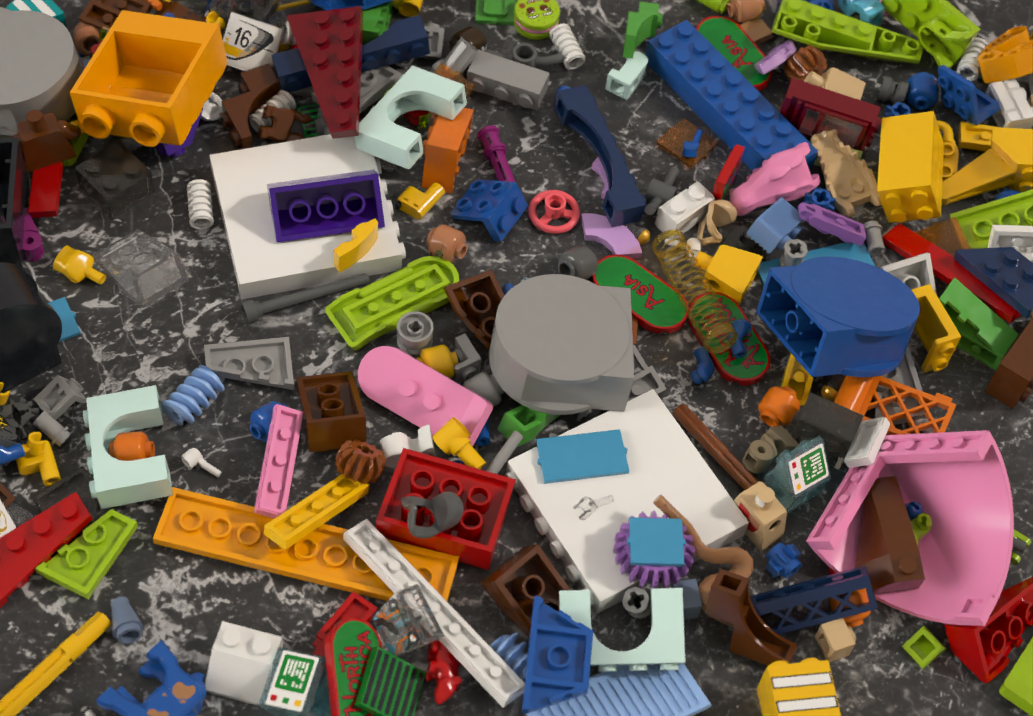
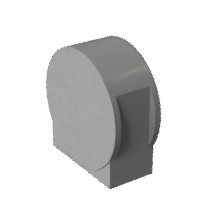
M0 7V138H12L13 135L17 134V124L27 120L26 115L31 110H40L43 115L50 112L55 113L59 120L64 119L65 121L76 112L70 91L84 69L68 29L59 20L45 13L28 10L11 11Z
M563 274L535 276L515 285L505 294L498 306L489 349L490 368L499 386L507 395L521 405L542 413L568 415L584 412L589 409L624 412L634 381L631 288L598 286L588 280Z

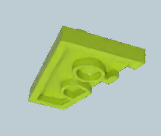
M113 509L109 510L83 530V535L70 545L65 544L57 551L58 554L47 563L42 562L35 568L36 573L89 600L138 528L137 521Z

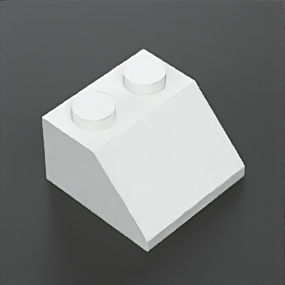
M222 621L211 652L205 682L206 691L264 708L284 651L282 637Z

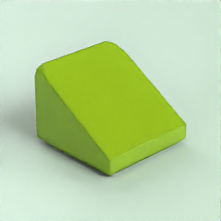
M925 626L919 629L902 645L922 669L947 650Z

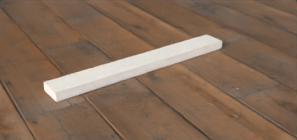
M368 519L344 532L343 540L398 595L399 599L416 617L421 614L424 615L420 621L503 708L524 693L525 682ZM419 589H420L421 592H422V594H423V596H424V598H422V599L419 600V602H418L417 599H420V598L422 597V595H421V593L419 592L418 594H416V597H415V594H414V593H417V592L419 591ZM433 616L435 617V619H436V621H437V623H438V625H439V627H440V629H441V631H442V633H443V636H442L441 632H438V633H437V636H436V633H435V632L439 631L438 626H435V627H434V631H433V627H432V626L436 625V622H435V620H432V621H431V625H430V621H429V619H430V620L433 619Z

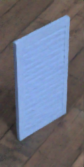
M678 664L679 670H660V665H647L648 671H629V665L617 666V671L600 672L590 677L587 694L525 715L693 716L710 708L711 703L684 664Z

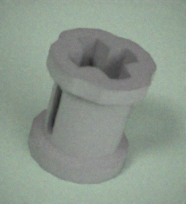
M799 239L788 240L784 245V254H782L779 260L780 267L795 266L802 263L808 253L807 245Z
M632 587L625 592L622 599L623 606L632 617L643 619L650 615L651 598L644 589ZM637 597L642 600V607L638 609L634 606V599Z

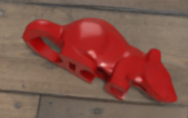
M429 630L427 662H429L426 670L425 681L430 682L432 678L436 680L437 686L434 692V699L438 705H441L454 692H457L459 690L458 686L462 684V678L458 676L461 663Z

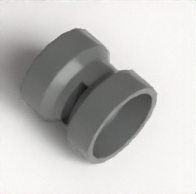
M885 76L877 100L883 102L889 100L893 104L897 102L903 103L909 83L904 81L895 82L893 78ZM897 87V88H896V91H895V94H894V97H892L894 88Z

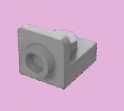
M426 23L424 27L429 39L430 54L418 58L441 60L444 28H440V25L435 23Z
M466 334L456 337L455 348L452 352H456L459 364L454 366L453 380L460 383L480 373L481 357Z
M59 375L34 398L43 412L47 411L55 420L75 401L81 404L87 401L86 397L82 394L83 387L75 379H66Z

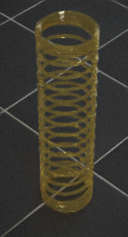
M677 229L661 233L653 241L652 250L661 263V267L664 269L668 280L671 282L674 292L678 295L681 305L685 308L688 318L692 321L693 327L696 328V333L703 342L705 350L709 353H720L727 350L736 342L738 334L734 326L729 324L730 319L726 317L725 310H722L723 306L719 303L718 297H715V292L712 290L711 284L708 283L707 277H704L705 273L701 270L700 264H697L698 260L694 257V253L690 251L691 247L687 245L685 236L682 231ZM676 235L681 236L679 238L669 240L659 249V251L656 250L658 244L661 243L664 239ZM680 240L672 248L661 251L670 242ZM687 252L681 259L670 262L675 256ZM664 258H669L667 262L663 261ZM690 259L685 265L673 269L681 261ZM667 264H673L670 269L666 268ZM694 265L689 271L677 275L682 269ZM677 270L674 275L670 274L671 271ZM697 272L693 277L681 281V279L687 276L688 274ZM674 277H680L677 282L673 281ZM700 279L696 284L684 288L691 281ZM703 279L706 280V283H700V282H701ZM684 283L681 288L677 287L678 284ZM704 285L700 290L688 294L694 288ZM689 289L684 295L680 294L681 290ZM707 292L703 297L691 301L697 295ZM710 292L713 293V296L706 297ZM692 296L688 301H684L685 297ZM711 298L706 304L695 307L700 302ZM696 302L691 308L687 307L689 303ZM712 305H715V306H714L713 308H711L710 310H708V311H706V312H704V313L699 314V313H700L702 310H704L705 308H707V307H709V306H712ZM717 305L720 306L719 310H714ZM699 309L696 314H691L692 310ZM715 312H718V313H717L716 315H714L713 317H711V318H709V319H707V320H703V319H704L705 317H707L708 315H710V314H712V313H715ZM721 312H723L724 316L717 317ZM704 315L699 321H695L696 316ZM718 319H721L718 323H716V324H714V325H712V326L706 327L707 325H709V324L712 323L713 321H716V320H718ZM724 319L727 320V323L720 324ZM707 322L702 328L698 327L699 323ZM711 329L707 334H702L703 330ZM729 332L724 337L718 340L711 341L716 336ZM731 333H733L731 338L723 344L715 347H708L709 343L720 342L727 338Z

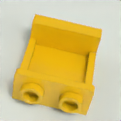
M928 284L911 290L917 297L920 305V312L914 330L928 352L921 367L924 373L932 370L937 372L947 367L961 339L960 333L933 288Z

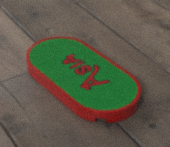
M711 16L698 24L696 29L758 91L768 86L773 69L765 74L757 72L754 67L755 63L766 56L736 21L724 16Z
M609 255L598 261L597 272L592 276L593 283L598 286L631 288L632 317L638 320L640 326L657 334L661 332H668L667 334L674 333L684 326L689 313V306L687 300L679 291L628 256Z

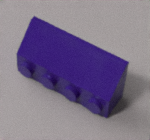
M374 169L267 184L276 242L352 232V229L360 223L373 219L378 221V228L385 227L379 176Z

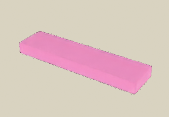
M279 404L273 407L254 513L275 519L287 509L304 413L302 411Z

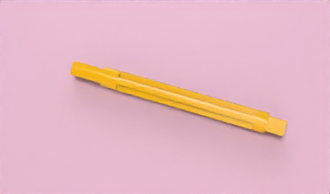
M101 612L93 615L0 700V716H16L83 654L87 647L112 625L106 615Z

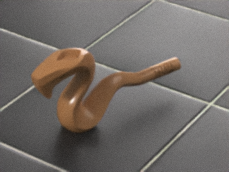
M659 495L653 501V504L666 514L669 519H682V526H686L684 534L692 535L693 541L690 545L694 546V553L698 558L714 564H730L732 569L729 572L746 578L751 576L753 572V558L744 549L735 546L707 547L701 541L693 525L666 498ZM717 574L707 576L698 586L702 610L705 613L710 588ZM712 617L713 619L722 624L734 627V624Z

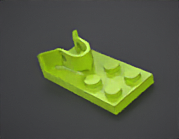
M947 0L881 1L885 11L919 39V42L926 51L933 55L939 67L945 65L948 68H952L956 65L981 30Z
M1033 189L949 214V220L961 249L987 248L992 225L1033 226Z

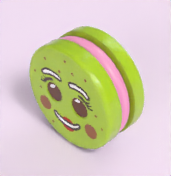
M517 0L513 17L515 29L522 36L529 39L541 40L550 37L549 33L552 28L559 24L560 8L555 0Z

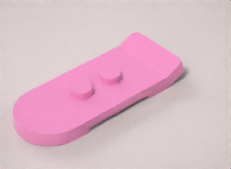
M380 346L374 348L360 362L358 381L362 391L370 399L420 428L429 425L432 435L452 417H455L470 432L471 435L468 438L471 440L470 445L473 447L493 410L492 402L396 347Z

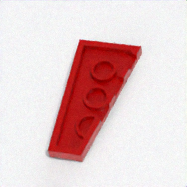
M74 492L0 538V608L8 601V596L17 588L21 589L29 581L28 577L35 571L38 565L42 562L47 563L52 559L51 555L61 545L64 546L93 519L77 492Z

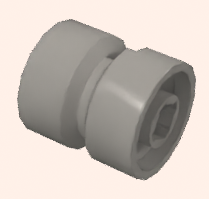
M418 311L404 314L397 323V348L416 359V357H419L422 349L433 347V322L425 313Z

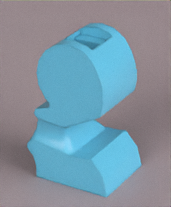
M838 0V5L844 15L850 17L858 12L861 21L875 26L881 25L885 7L881 4L880 0Z

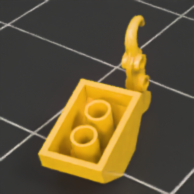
M937 121L939 129L943 132L942 139L944 143L942 206L1005 186L1020 192L1033 189V129L993 127L990 149L957 172L959 150L953 138L952 128L943 121Z

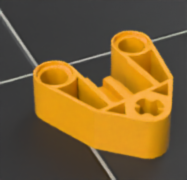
M1026 26L1011 28L985 46L978 57L984 83L989 84L1019 78L1033 72V40L1030 41Z

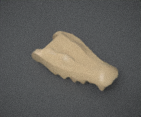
M833 129L814 134L810 139V143L818 150L817 156L823 171L826 189L830 193L831 198L836 199L834 207L843 216L849 218L855 215L854 207L871 202L876 207L882 205L872 169L867 167L865 160L858 159L857 151L853 152L849 145L844 146L837 136V130Z

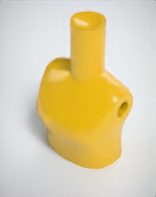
M68 245L62 248L53 262V270L64 274L73 283L77 284L86 277L100 285L106 280L105 274L92 268L94 258L91 255L75 250Z

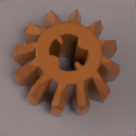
M809 45L805 48H800L797 53H793V56L787 59L788 63L783 67L785 70L784 74L789 82L792 78L804 81L811 71L820 76L823 75V71L827 68V60L820 50Z
M357 439L354 441L346 440L335 457V466L339 473L344 474L345 478H350L354 482L359 481L363 484L368 482L376 483L380 475L383 474L386 462L384 452L376 449L375 445L360 442Z

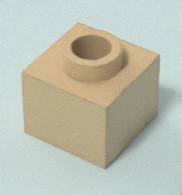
M843 618L821 624L815 635L826 660L829 662L849 656L856 644L855 634L852 628L846 625Z

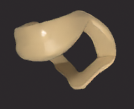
M715 200L709 203L708 211L697 230L696 238L700 241L701 247L720 243L722 235L716 227L728 226L736 220V208L729 201ZM705 225L712 237L703 238Z

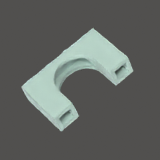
M411 66L400 77L398 82L385 93L384 97L371 108L363 120L359 122V136H354L357 149L409 170L424 153L421 134L393 122L400 115L414 110L430 111L453 120L467 105L464 84Z
M156 385L86 398L87 410H83V419L86 428L89 427L90 433L85 434V441L88 451L91 450L92 456L87 457V464L90 475L94 474V480L89 481L92 498L98 499L101 509L172 496L170 470L165 455L133 461H122L109 455L110 442L119 433L164 425L161 400Z
M682 588L651 589V631L648 638L639 647L629 651H614L601 644L593 633L590 666H598V672L617 671V666L629 665V671H648L647 665H660V670H679L678 664L685 663ZM590 590L559 591L560 610L571 616L573 621L582 623L592 629Z

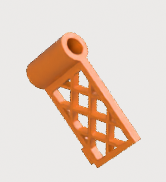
M846 375L830 408V414L842 423L861 424L863 420L870 419L865 417L866 412L878 407L882 416L886 417L890 422L887 435L920 434L919 431L931 427L934 433L946 432L956 404L952 403L953 398L940 393H936L933 396L882 376L854 377ZM878 385L889 388L893 396L880 399L876 392ZM913 397L917 399L920 406L907 410L902 399ZM897 401L902 412L889 416L884 405ZM936 406L947 410L944 417L935 420L929 409ZM923 411L929 422L916 426L910 415ZM905 417L910 428L905 430L895 428L892 421Z

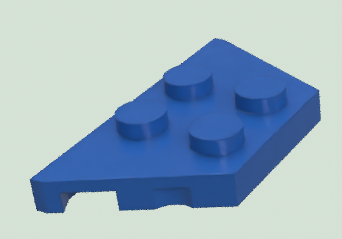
M534 596L521 712L524 714L585 695L589 687L593 630L582 623L573 621L571 616L561 610L557 612L543 603L544 599L539 596Z

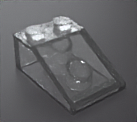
M139 229L92 255L96 263L126 296L143 308L155 304L158 299L178 290L181 285L189 281L180 254Z

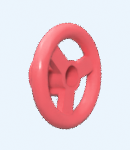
M546 190L532 198L528 206V215L533 225L541 231L550 234H560L576 226L580 219V207L577 201L568 193L560 190ZM544 200L545 215L539 219L536 215V207ZM566 202L571 206L572 210L565 209ZM560 217L570 219L561 226L547 225L552 219Z

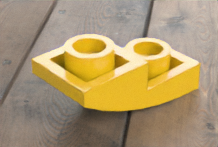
M376 219L357 225L352 229V241L343 242L333 249L334 266L339 273L358 262L373 247L378 239V221Z

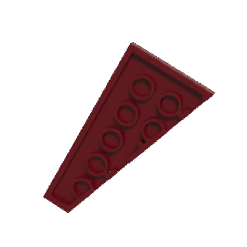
M356 6L287 15L332 139L359 136L363 37L362 7Z

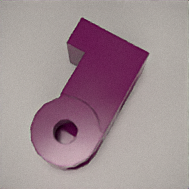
M25 208L23 260L34 262L41 259L44 254L41 235L27 208ZM1 216L3 224H6L4 216Z

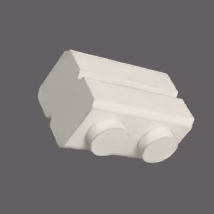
M1016 79L991 83L985 94L999 102L1000 110L992 115L997 126L1002 128L1031 129L1033 126V107H1030L1026 100L1025 89L1020 88Z
M695 182L688 189H685L658 208L655 225L669 239L675 240L703 220L708 211L709 203L714 201L715 197L700 182Z

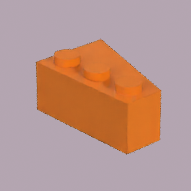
M463 108L453 120L438 114L434 115L433 126L429 127L427 140L424 139L423 141L425 161L421 188L428 189L435 182L444 188L445 193H453L455 175H458L460 166L457 165L460 157L464 156L471 132L473 109Z

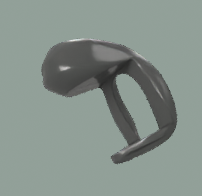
M450 491L440 493L431 500L416 496H408L401 499L402 506L405 509H409L407 518L409 531L413 536L421 539L434 537L455 526L461 520L464 512L462 500L457 494ZM417 506L425 507L432 512L435 520L432 526L421 527L415 525Z

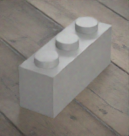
M478 50L479 53L467 71L466 88L538 111L548 89L550 73Z

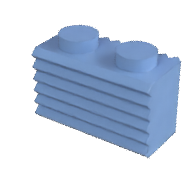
M781 197L755 220L747 231V236H751V240H755V243H759V247H763V250H767V254H771L776 248L781 251L788 240L797 237L803 229L800 224L804 220L800 219L798 210Z

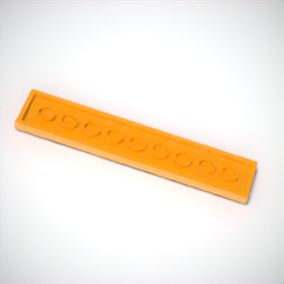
M172 487L173 495L169 496L153 536L154 544L348 592L355 591L357 594L380 600L390 601L396 599L398 604H400L396 594L343 540L344 532L348 531L347 529L323 524L285 550L264 535V525L274 518L254 513L255 507ZM388 540L448 602L459 557Z

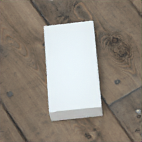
M886 417L863 420L844 459L848 468L872 465L890 426V422Z

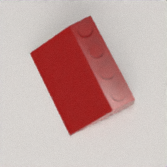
M403 448L376 518V529L388 540L458 556L461 563L489 570L516 479ZM448 491L454 492L460 497L464 505V512L458 524L428 539L417 538L410 533L407 523L409 509H405L402 506L401 499L403 497L416 496L431 500L440 493ZM417 506L415 525L421 527L432 526L435 521L432 512L425 507Z

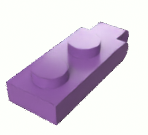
M800 203L798 205L800 219L809 222L811 226L821 233L835 235L848 244L854 243L862 246L866 239L864 224L815 204Z

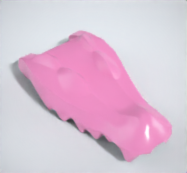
M807 142L771 155L769 159L762 162L760 168L753 169V173L746 177V182H743L737 188L729 189V202L736 208L738 216H743L755 209L772 205L781 197L786 201L799 199L805 196L806 192L810 193L820 184L819 175L810 174L805 156L810 152Z

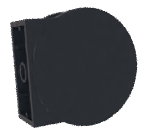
M0 262V382L4 383L0 393H5L62 363L57 346L62 334V322L54 308L43 302L38 294L35 280L25 268L12 263Z

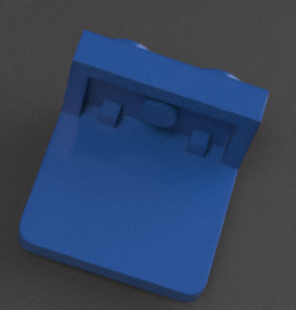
M945 65L938 67V82L942 95L941 101L946 108L952 109L964 120H968L974 125H978L1000 110L999 102L975 88L972 82Z
M476 180L456 203L450 214L453 219L482 221L493 241L502 242L526 210L528 204L516 182Z

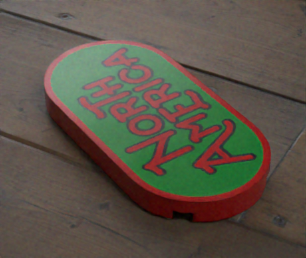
M708 292L699 295L692 301L689 307L688 324L700 345L706 347L717 372L725 380L738 382V385L748 386L761 381L769 368L770 354L754 327L752 326L751 332H748V335H744L742 339L747 350V354L742 358L734 357L726 339L734 321L738 319L749 321L739 304L728 295L719 292Z
M360 618L345 619L336 623L325 639L324 649L331 716H374L356 707L355 702L371 649L377 646L382 648L381 639L375 628L367 621Z

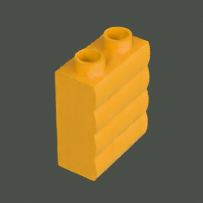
M122 10L70 91L81 130L98 139H104L109 135L133 138L139 144L148 147H154L159 143L182 145L190 132L192 124L199 117L204 103L209 99L216 82L221 78L227 65L219 24Z

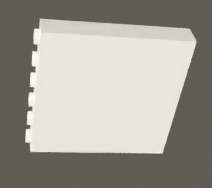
M331 134L210 155L212 176L241 300L328 284L363 273L371 276L402 269V259L406 258L403 242H398L397 237H400L397 221H392L391 216L394 215L391 200H386L385 197L388 192L385 179H380L379 176L382 173L379 158L375 159L373 155L358 150L354 136L332 139ZM373 169L378 173L385 227L378 228V239L375 244L354 265L339 273L334 266L333 250L343 242L352 241V232L276 242L267 184Z
M654 389L628 401L624 412L609 410L559 435L566 436L620 429L623 445L627 448L626 458L629 474L544 484L541 465L537 464L539 458L537 447L507 461L504 476L516 479L514 489L520 496L519 500L523 509L526 512L530 511L535 519L534 522L538 532L541 535H546L550 541L551 551L557 559L561 558L565 564V571L569 579L573 583L576 582L581 590H590V606L593 607L597 614L621 602L629 588L638 587L645 589L651 585L646 583L641 588L640 580L638 579L630 583V573L621 575L620 569L622 565H616V554L613 552V547L616 544L614 540L616 534L620 532V526L623 523L628 524L631 516L638 518L639 514L643 511L647 517H650L651 512L655 510L657 517H662L664 513L653 504V501L659 495L666 498L693 525L701 541L710 548H721L744 536L749 524L746 517ZM695 553L692 556L694 559L693 562L700 559L695 555Z

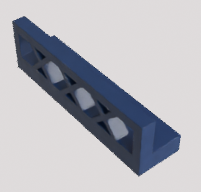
M866 566L750 596L759 617L771 612L781 617L776 626L770 627L777 634L878 609ZM866 588L869 602L856 605L848 600L853 591ZM832 597L840 602L836 610L827 613L818 608L825 598ZM803 605L810 609V612L805 619L797 620L789 616L794 606Z

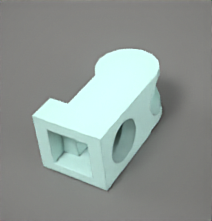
M635 51L633 59L626 58L625 64L619 71L612 68L607 76L605 90L628 100L645 76V67L648 63L647 56L642 52Z

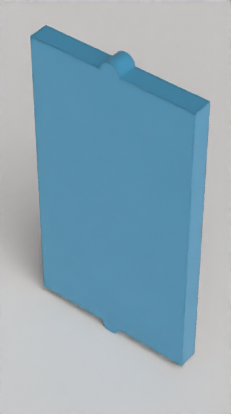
M620 429L536 439L539 455L537 464L541 465L544 484L629 474L626 458L627 448L623 445Z

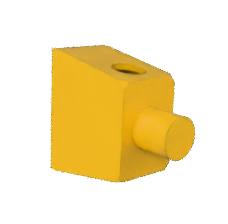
M720 245L714 257L699 251L693 265L706 271L702 283L704 288L711 292L726 294L740 306L759 270L763 256L731 246Z

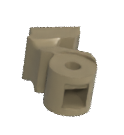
M782 425L770 426L760 440H755L750 444L743 456L742 463L752 473H764L770 468L775 458L781 461L791 460L800 444Z

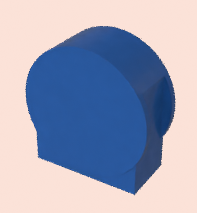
M817 257L803 261L795 266L769 268L756 313L811 377L834 374L854 377H875L888 374L901 364L919 316L920 305L911 289L885 270L848 258Z

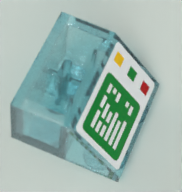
M820 436L810 441L805 439L794 450L789 451L787 449L783 451L775 460L777 463L775 468L765 475L764 480L766 482L764 484L774 491L775 497L784 506L787 514L820 495L831 479L824 440Z
M282 647L278 648L258 706L276 716H331L325 657Z

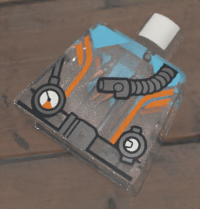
M418 584L393 594L373 617V622L381 639L382 648H387L388 652L395 656L423 647L444 637Z

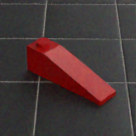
M1033 576L1001 592L985 626L945 624L951 651L983 683H989L1006 668L1010 662L1007 656L1013 647H1020L1023 642L1020 636L1028 625L1033 626Z

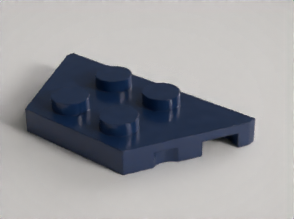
M1013 247L959 249L955 252L954 260L1026 319L1031 316L1033 310V263Z

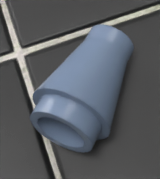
M127 597L115 598L110 603L113 637L121 644L136 642L142 636L143 624L131 607Z

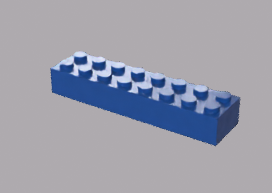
M688 20L648 40L646 50L647 64L731 150L736 144L745 147L742 161L752 171L753 169L760 168L762 162L769 159L771 155L794 148L803 142H807L810 148V152L805 156L809 171L812 170L818 150Z

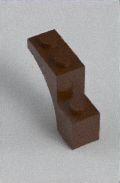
M269 63L240 73L241 84L238 85L241 95L221 101L223 111L219 113L224 128L228 127L230 129L232 143L235 147L239 146L240 150L253 147L252 135L249 131L251 126L249 116L255 114L256 110L261 109L262 105L266 104L268 100H272V97L278 95L280 91L279 80Z
M720 569L710 588L706 614L734 624L729 652L768 666L776 661H787L788 664H791L798 644L775 633L759 617L750 598L749 578Z

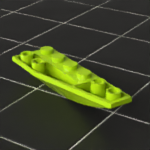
M782 0L771 29L775 34L819 49L868 59L919 63L923 50L919 40L803 0Z

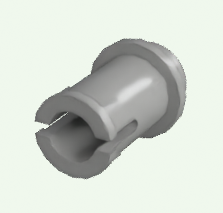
M877 221L864 223L868 253L871 256L883 254L885 246L881 236L882 226Z
M47 411L42 412L33 422L34 426L52 440V445L56 444L60 447L71 436V433L67 431L69 427L66 426L64 428Z

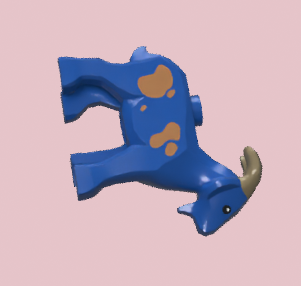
M160 640L147 652L149 660L139 669V674L146 678H157L161 681L162 686L156 688L143 704L127 692L123 686H120L116 691L109 687L96 699L97 705L101 708L113 710L121 716H197L202 710L203 701L207 694L205 684L202 681L205 676L199 672L191 675L184 672L178 664L177 657Z

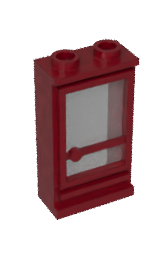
M795 78L791 79L787 94H785L779 112L802 135L811 138L814 134L836 129L837 136L844 146L849 145L852 149L864 151L865 147L870 148L874 135L878 132L882 118L878 117L881 108L879 106Z

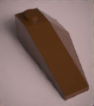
M492 269L443 288L455 314L488 350L490 349L497 309L505 296Z
M897 477L876 478L863 502L862 521L854 568L866 566L874 594L919 589L925 580L918 545Z

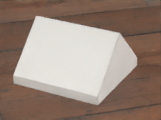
M924 253L880 267V269L901 280L911 290L930 284L936 293L930 253Z

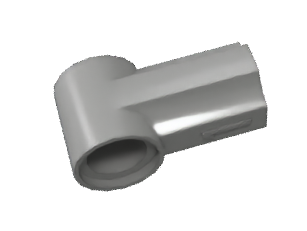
M460 38L447 57L437 61L430 72L462 83L464 79L462 74L479 52L466 40Z

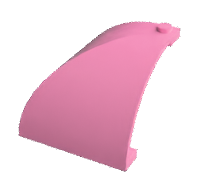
M989 430L886 435L872 465L849 468L806 542L834 572L839 573L855 569L864 499L876 478L896 476L904 503L913 501L920 503L923 508L922 513H926L932 518L931 530L919 540L918 545L925 580L919 589L874 594L875 599L901 612L945 624L985 626L1002 592L1008 574L1014 534V514L1010 483L1002 455Z

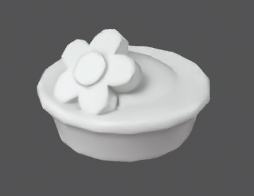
M212 92L209 99L204 103L201 119L214 121L220 118L219 113L223 112L222 100L217 94Z

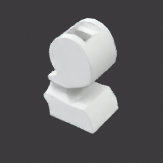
M429 425L418 429V437L416 439H411L404 433L395 432L385 436L379 442L386 458L385 466L387 467L397 466L403 448L436 457Z

